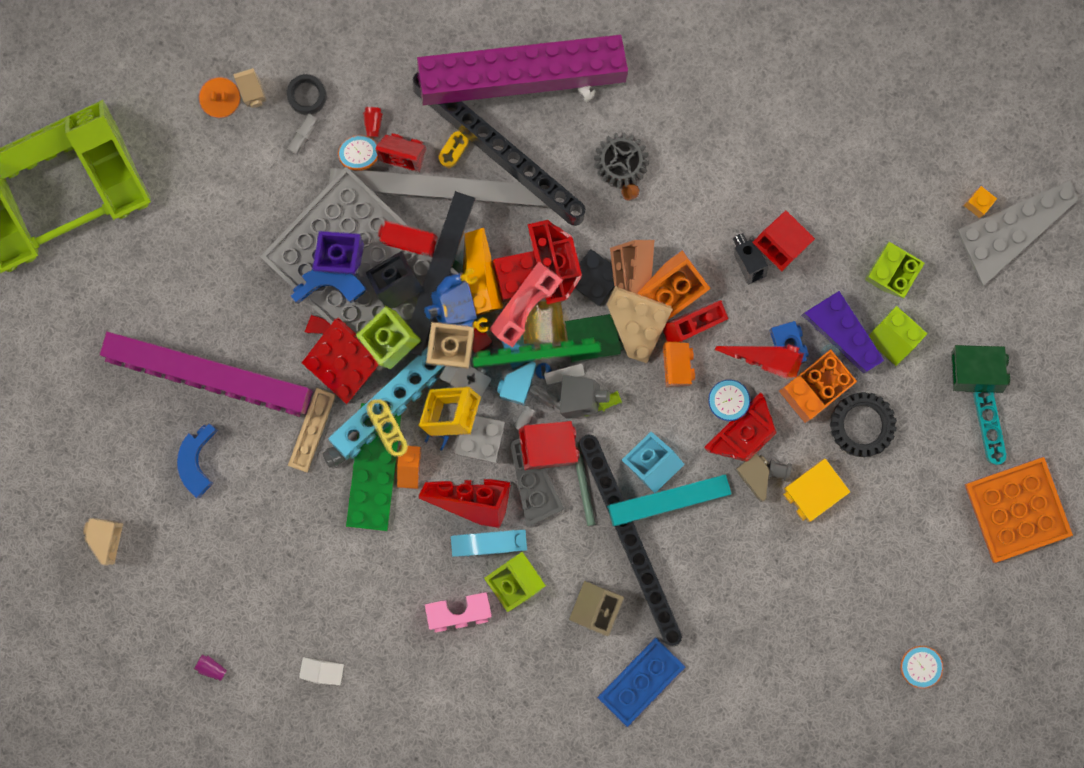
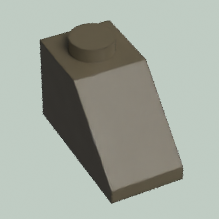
M755 454L748 462L742 463L735 470L759 501L763 502L766 500L769 477L767 465L769 463L762 455L758 456Z

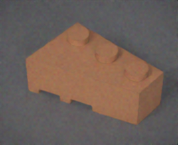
M633 240L610 248L614 286L637 294L652 278L655 240Z

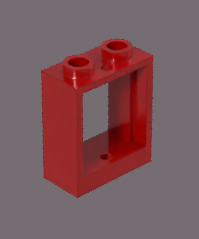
M385 221L384 225H380L378 231L380 242L386 246L433 257L438 237L433 233Z

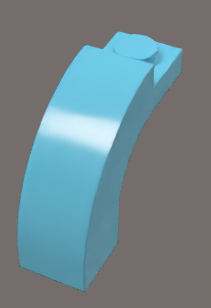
M526 530L451 536L452 557L527 550Z

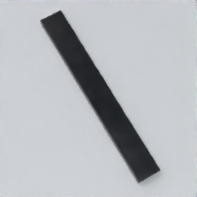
M457 191L454 193L422 286L424 291L420 292L409 324L411 330L421 340L409 351L410 353L422 356L432 322L434 321V318H427L425 307L433 305L431 294L437 290L443 279L450 275L476 199L475 197Z

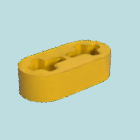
M454 132L441 150L439 161L443 167H453L468 145V138L461 132ZM462 136L464 144H459L456 149L453 148L456 143L454 138ZM451 150L454 151L451 156L453 161L445 163L443 155H449Z

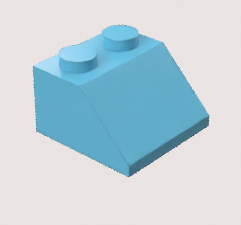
M531 362L506 375L505 380H500L497 389L500 399L524 406L536 369V363Z
M650 432L622 459L633 473L654 493L685 465L676 453L653 432Z

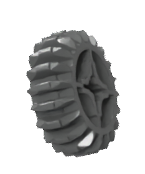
M614 133V140L607 136L608 144L601 141L600 145L602 148H596V152L600 155L594 156V160L599 161L594 164V168H601L597 172L598 176L605 174L602 179L603 182H606L608 178L611 179L609 183L611 187L614 181L618 182L617 188H621V182H624V185L628 188L629 181L632 184H637L635 177L642 180L643 176L641 173H647V169L643 166L649 165V161L645 160L649 153H642L646 146L638 147L641 140L637 139L633 142L634 135L632 134L629 139H626V133H622V138H619L618 134ZM617 145H626L633 150L623 152ZM611 148L614 159L610 164L605 165L604 157ZM637 155L638 166L632 172L629 161ZM617 156H620L622 159L627 158L625 159V165L622 162L616 163L618 161ZM621 169L626 175L619 176L610 171Z

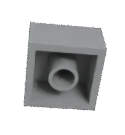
M475 416L471 433L459 435L455 454L496 464L505 422Z

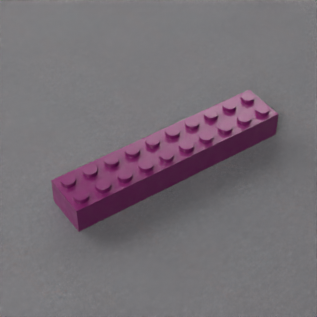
M622 35L417 57V72L423 106L574 89L586 86L626 83L628 75Z
M107 331L99 356L105 358L104 362L121 367L122 363H124V367L130 370L141 372L142 369H145L144 373L159 378L163 374L165 379L180 384L184 380L186 385L201 389V386H206L205 390L220 395L221 391L226 392L225 396L237 400L245 397V401L258 406L261 405V402L266 403L265 407L279 412L281 408L286 409L285 413L300 417L301 414L306 415L313 393L311 389Z

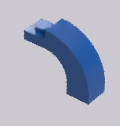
M311 270L302 275L307 283H301L296 286L291 297L299 304L315 290L324 286H332L339 289L346 299L353 303L368 290L352 274L316 272Z
M212 424L203 425L197 431V437L188 433L178 452L177 467L179 476L184 486L196 498H200L213 484L201 471L198 461L202 447L218 431Z

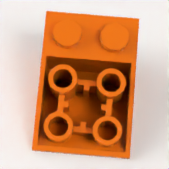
M830 349L779 390V392L803 422L806 423L854 385L857 380Z

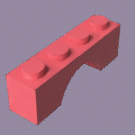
M538 262L490 327L491 332L513 348L525 332V322L532 308L543 298L550 297L562 279Z

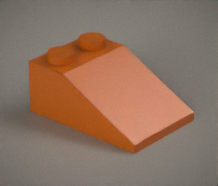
M682 250L668 260L637 294L671 306L673 310L668 318L669 320L711 288Z

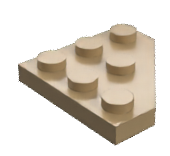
M615 286L607 307L626 354L629 358L647 363L673 309L669 305Z

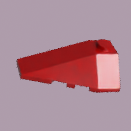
M790 344L787 347H715V350L736 359L744 358L748 364L762 365L761 369L785 378L797 377L804 353L799 352V347Z
M484 479V484L471 485V480H464L463 484L453 486L451 481L425 482L418 497L425 502L479 525L500 528L506 514L511 482Z

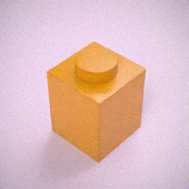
M980 186L963 206L980 218L985 215L997 198Z

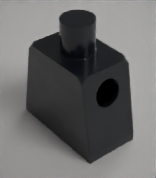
M744 233L733 237L736 245L734 257L747 284L749 285L767 277L768 264L761 251L752 243L754 239L747 241Z

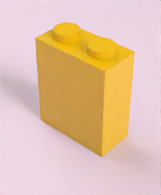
M826 458L819 461L783 488L785 499L790 504L794 503L798 508L796 510L797 515L802 521L806 519L807 522L814 520L850 493Z

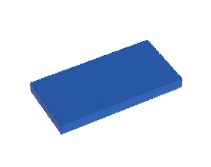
M655 637L597 698L628 727L677 677L685 666Z

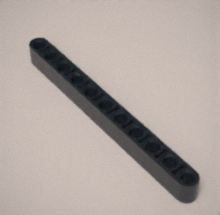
M417 72L413 76V91L422 99ZM459 101L429 105L568 224L577 226L583 222L586 210L585 205L466 104ZM449 108H455V109H457V110H456V111H449L448 109H449ZM466 120H469V121H471L472 123H471V124H465V123H463V122L466 121ZM485 133L487 136L480 137L478 134ZM495 146H500V147H502L503 149H501V150H496V149H494L493 147H495ZM516 159L518 162L511 163L509 160ZM525 172H531V173H533L534 175H532V176H527V175H525L524 173H525ZM547 185L549 188L542 189L540 188V186ZM562 198L564 199V202L560 203L557 202L555 199ZM578 211L580 215L575 216L571 212Z
M590 434L583 436L580 440V448L608 511L607 506H609L608 499L610 496H617L620 502H624V499L598 439ZM592 439L595 442V447L592 450L585 449L583 446L584 440ZM592 459H602V468H593L591 464ZM606 476L611 479V486L609 488L601 487L600 479ZM628 522L624 527L614 526L663 641L672 647L679 645L682 641V633L634 522ZM633 534L636 537V543L633 546L626 545V535ZM637 553H641L644 556V562L641 565H636L633 562V557ZM648 572L652 575L653 580L650 584L646 585L642 582L641 577L644 573ZM653 592H658L661 595V600L657 604H653L650 601V595ZM663 611L669 614V620L666 623H661L658 620L659 613ZM676 631L678 638L675 642L667 640L668 632Z

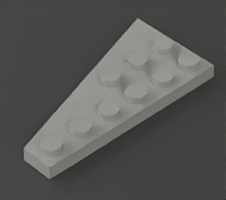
M1070 181L957 230L982 286L1079 200Z

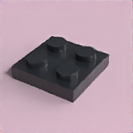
M590 249L579 263L582 277L575 289L600 306L614 287L613 269L610 262Z

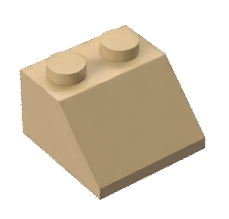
M432 322L426 363L469 369L474 327Z
M89 518V522H86L84 527L85 540L101 564H115L123 523Z

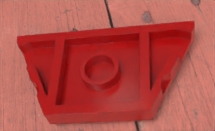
M760 392L750 402L747 412L741 418L730 421L704 447L708 453L748 462L777 434L763 393Z

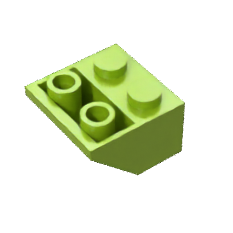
M888 242L870 269L865 281L884 292L904 299L925 262Z

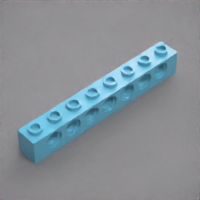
M427 347L423 351L422 356L418 355L368 402L374 399L382 400L391 406L390 412L393 417L396 414L399 416L407 409L406 405L411 400L415 402L422 395L421 391L426 386L430 388L438 380L436 377L443 372L446 366L437 365L434 370H427L425 368L428 354ZM413 376H419L421 382L419 384H412L410 379ZM404 390L406 395L404 398L399 399L394 396L395 392ZM368 402L328 438L329 442L346 460L349 457L354 458L357 456L363 444H369L376 438L375 433L377 431L374 425L372 427L364 425V421L370 418L366 411ZM375 403L372 407V412L375 415L381 413L379 410L381 405L379 403ZM390 422L383 423L382 430L386 429ZM352 432L360 434V438L357 441L349 440V435Z

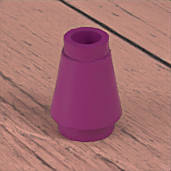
M203 654L194 667L198 674L219 681L222 680L227 671L209 655L205 656Z

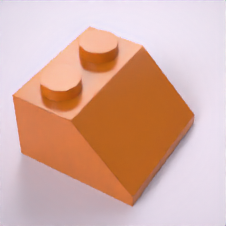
M665 342L663 345L666 387L691 386L692 381H695V369L691 368L690 360H694L693 348H689V343Z

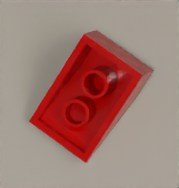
M392 133L391 136L385 135L376 145L375 150L380 162L420 172L426 146L422 145L423 142L420 140L411 139V141L404 140L403 136Z

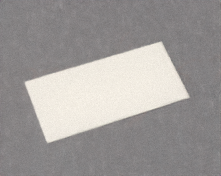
M582 364L544 373L547 385L562 381L563 375L576 377L585 375Z

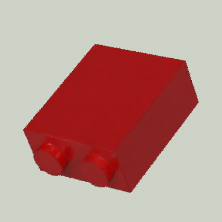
M785 210L752 243L783 271L815 238Z
M572 421L524 425L519 429L524 470L570 466L578 462L579 449L575 446L576 429L572 425Z

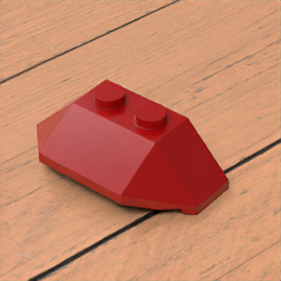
M549 220L527 224L536 263L540 262L562 279L553 294L545 298L546 304L549 305L568 300L582 277L573 237Z

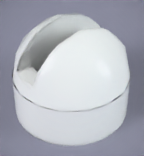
M591 86L577 89L579 94L584 96L585 102L594 97L595 90H589Z

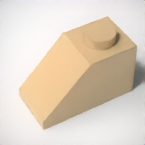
M254 68L233 74L246 106L255 108L261 106L263 101H266L260 79Z

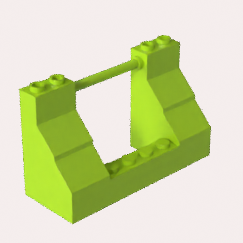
M104 100L98 101L0 148V273L5 271L11 272L19 264L24 262L27 264L37 258L36 256H38V248H40L41 244L102 215L110 214L113 220L117 218L123 219L129 216L130 212L136 209L142 210L151 203L150 195L135 168L120 131ZM74 149L104 203L102 207L41 236L31 237L5 178H14L20 173L19 171L25 168L27 170L33 169L42 160H52L57 156V153L62 151L69 152Z

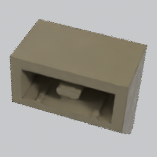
M584 581L569 620L609 636L624 597Z

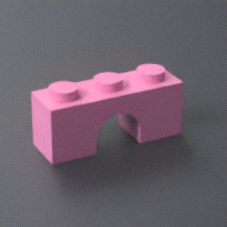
M484 592L466 596L467 609L459 615L450 612L446 600L425 604L429 630L434 629L435 632L446 631L447 626L455 625V628L468 626L467 622L476 621V624L488 622V618L492 617L488 593Z

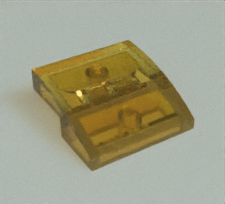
M539 301L532 308L525 322L524 344H561V341H566L561 302L547 305L546 301Z

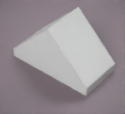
M303 657L299 678L320 684L341 685L344 664Z

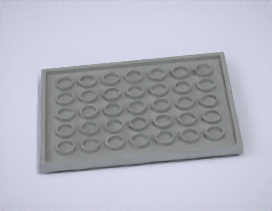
M347 167L338 174L260 256L294 289L301 283H307L302 275L313 269L319 231L360 234L364 243L362 261L356 273L352 275L358 278L368 291L353 303H350L339 289L332 286L321 287L305 298L330 324L339 317L356 334L385 308L377 297L366 271L402 251L421 286H423L432 260L431 257L386 246L380 242L378 231L380 225H384L385 221L409 226ZM452 268L449 276L458 273ZM420 293L398 307L393 308L408 326ZM379 365L377 369L381 372L384 367Z

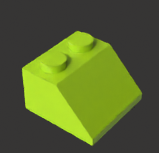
M895 306L868 336L877 350L897 366L928 333L898 306Z
M523 552L484 578L507 613L546 586Z

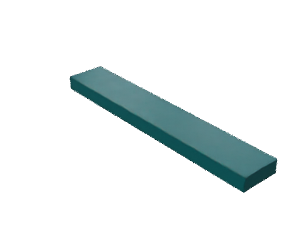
M725 474L612 504L607 507L612 525L616 526L731 495V490Z

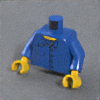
M469 268L465 271V274L459 273L443 279L437 290L431 294L433 305L425 307V314L428 319L437 317L438 322L444 324L474 327V329L477 328L480 332L488 330V327L483 328L479 325L481 322H488L486 318H480L477 322L474 321V319H477L469 284L475 283L477 276L473 278L468 277L469 274L474 273V269Z

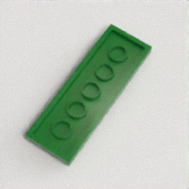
M594 338L581 339L582 343L575 344L573 340L561 341V345L553 346L552 343H542L540 348L533 349L531 345L519 346V350L511 351V348L498 349V353L491 354L490 350L477 351V355L473 357L475 367L600 352L601 349L599 341H595Z
M361 403L360 409H361L366 403ZM396 414L394 416V419L399 429L401 426L402 414L399 416ZM370 418L364 421L365 426H373ZM391 424L382 430L385 434L391 431ZM357 432V440H358V439L360 438V434ZM376 432V438L369 444H363L360 447V453L354 457L346 527L388 531L397 456L388 453ZM398 440L392 443L391 448L394 452L398 451Z

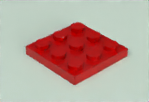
M338 317L332 322L301 363L344 403L348 404L380 364L356 336L357 334Z

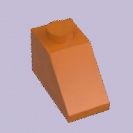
M407 446L406 452L398 456L397 487L418 489L421 447Z

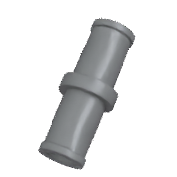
M308 114L300 129L297 128L295 131L297 134L287 149L299 155L306 141L310 140V135L320 120Z

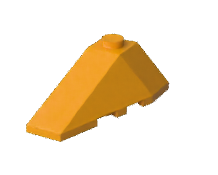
M480 228L464 234L463 274H465L467 269L472 268L474 273L469 274L468 277L473 278L477 276V281L469 284L476 316L503 309L485 230Z

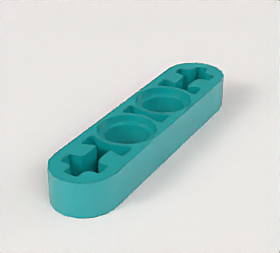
M974 392L973 397L986 458L990 464L1000 465L1006 460L1007 454L994 393L988 392L989 396L985 397L986 403L991 402V406L980 407V404H984L983 398L978 396L981 392ZM985 409H989L993 413L990 421H986L982 417ZM993 429L996 431L997 438L995 441L987 439L986 434L988 430ZM1000 444V446H996L997 453H1001L998 462L995 458L991 457V454H994V447L989 448V445Z

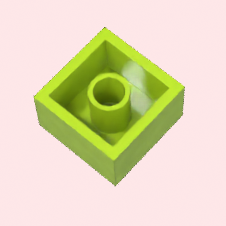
M388 307L380 311L356 335L380 366L392 369L421 341L397 311Z

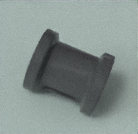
M771 459L768 468V478L777 477L788 482L792 464H780Z

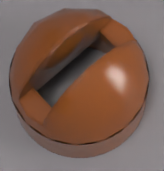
M629 183L627 185L628 188L625 185L622 186L621 192L625 200L629 201L638 197L639 188L636 184Z

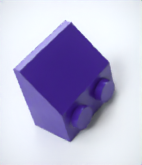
M319 231L312 270L316 272L355 274L361 265L364 249L361 235Z

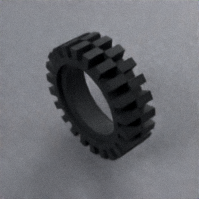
M855 393L842 399L834 408L830 422L831 435L842 451L844 450L847 454L854 455L855 457H869L881 453L890 445L891 440L895 437L894 432L897 429L895 423L897 420L893 415L894 410L890 409V404L885 402L884 398L878 397L874 393ZM856 406H868L874 409L880 416L882 423L881 432L869 444L856 443L846 434L844 427L845 417Z

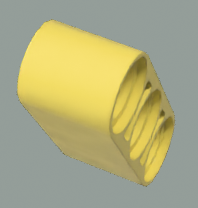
M371 400L367 404L366 411L386 450L394 456L403 455L407 450V443L387 404L382 400ZM375 403H379L382 406V411L378 415L372 412V407ZM385 422H390L392 429L389 433L385 434L382 431V425ZM396 440L401 443V449L398 452H394L391 448L392 443Z

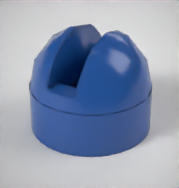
M540 363L535 369L536 376L540 379H545V376H542L541 366H545V373L552 372L549 364Z

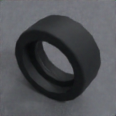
M298 75L291 80L287 87L286 95L289 104L294 111L302 115L316 114L326 103L327 94L325 87L319 78L313 75ZM311 83L318 89L319 96L316 103L311 106L298 104L295 99V91L301 84Z

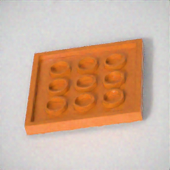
M1044 457L964 484L993 563L1073 536Z

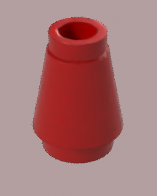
M365 107V112H363L366 136L379 137L383 116L379 107Z

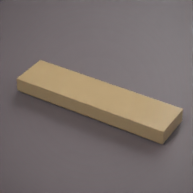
M316 388L288 466L308 473L334 403L335 394Z

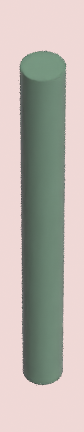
M576 443L575 446L579 449V459L575 465L587 526L596 525L580 443Z

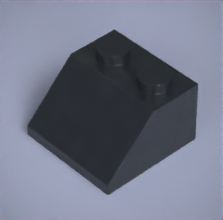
M402 251L366 271L368 279L384 307L396 308L424 291Z

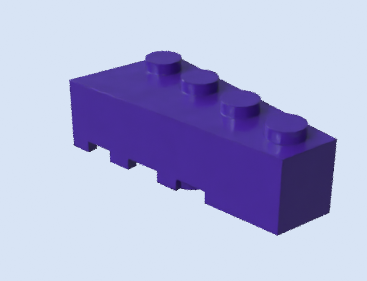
M840 291L801 315L862 373L869 371L884 361Z

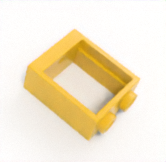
M470 387L430 389L419 427L430 436L470 434L481 397ZM458 403L453 422H439L443 405Z

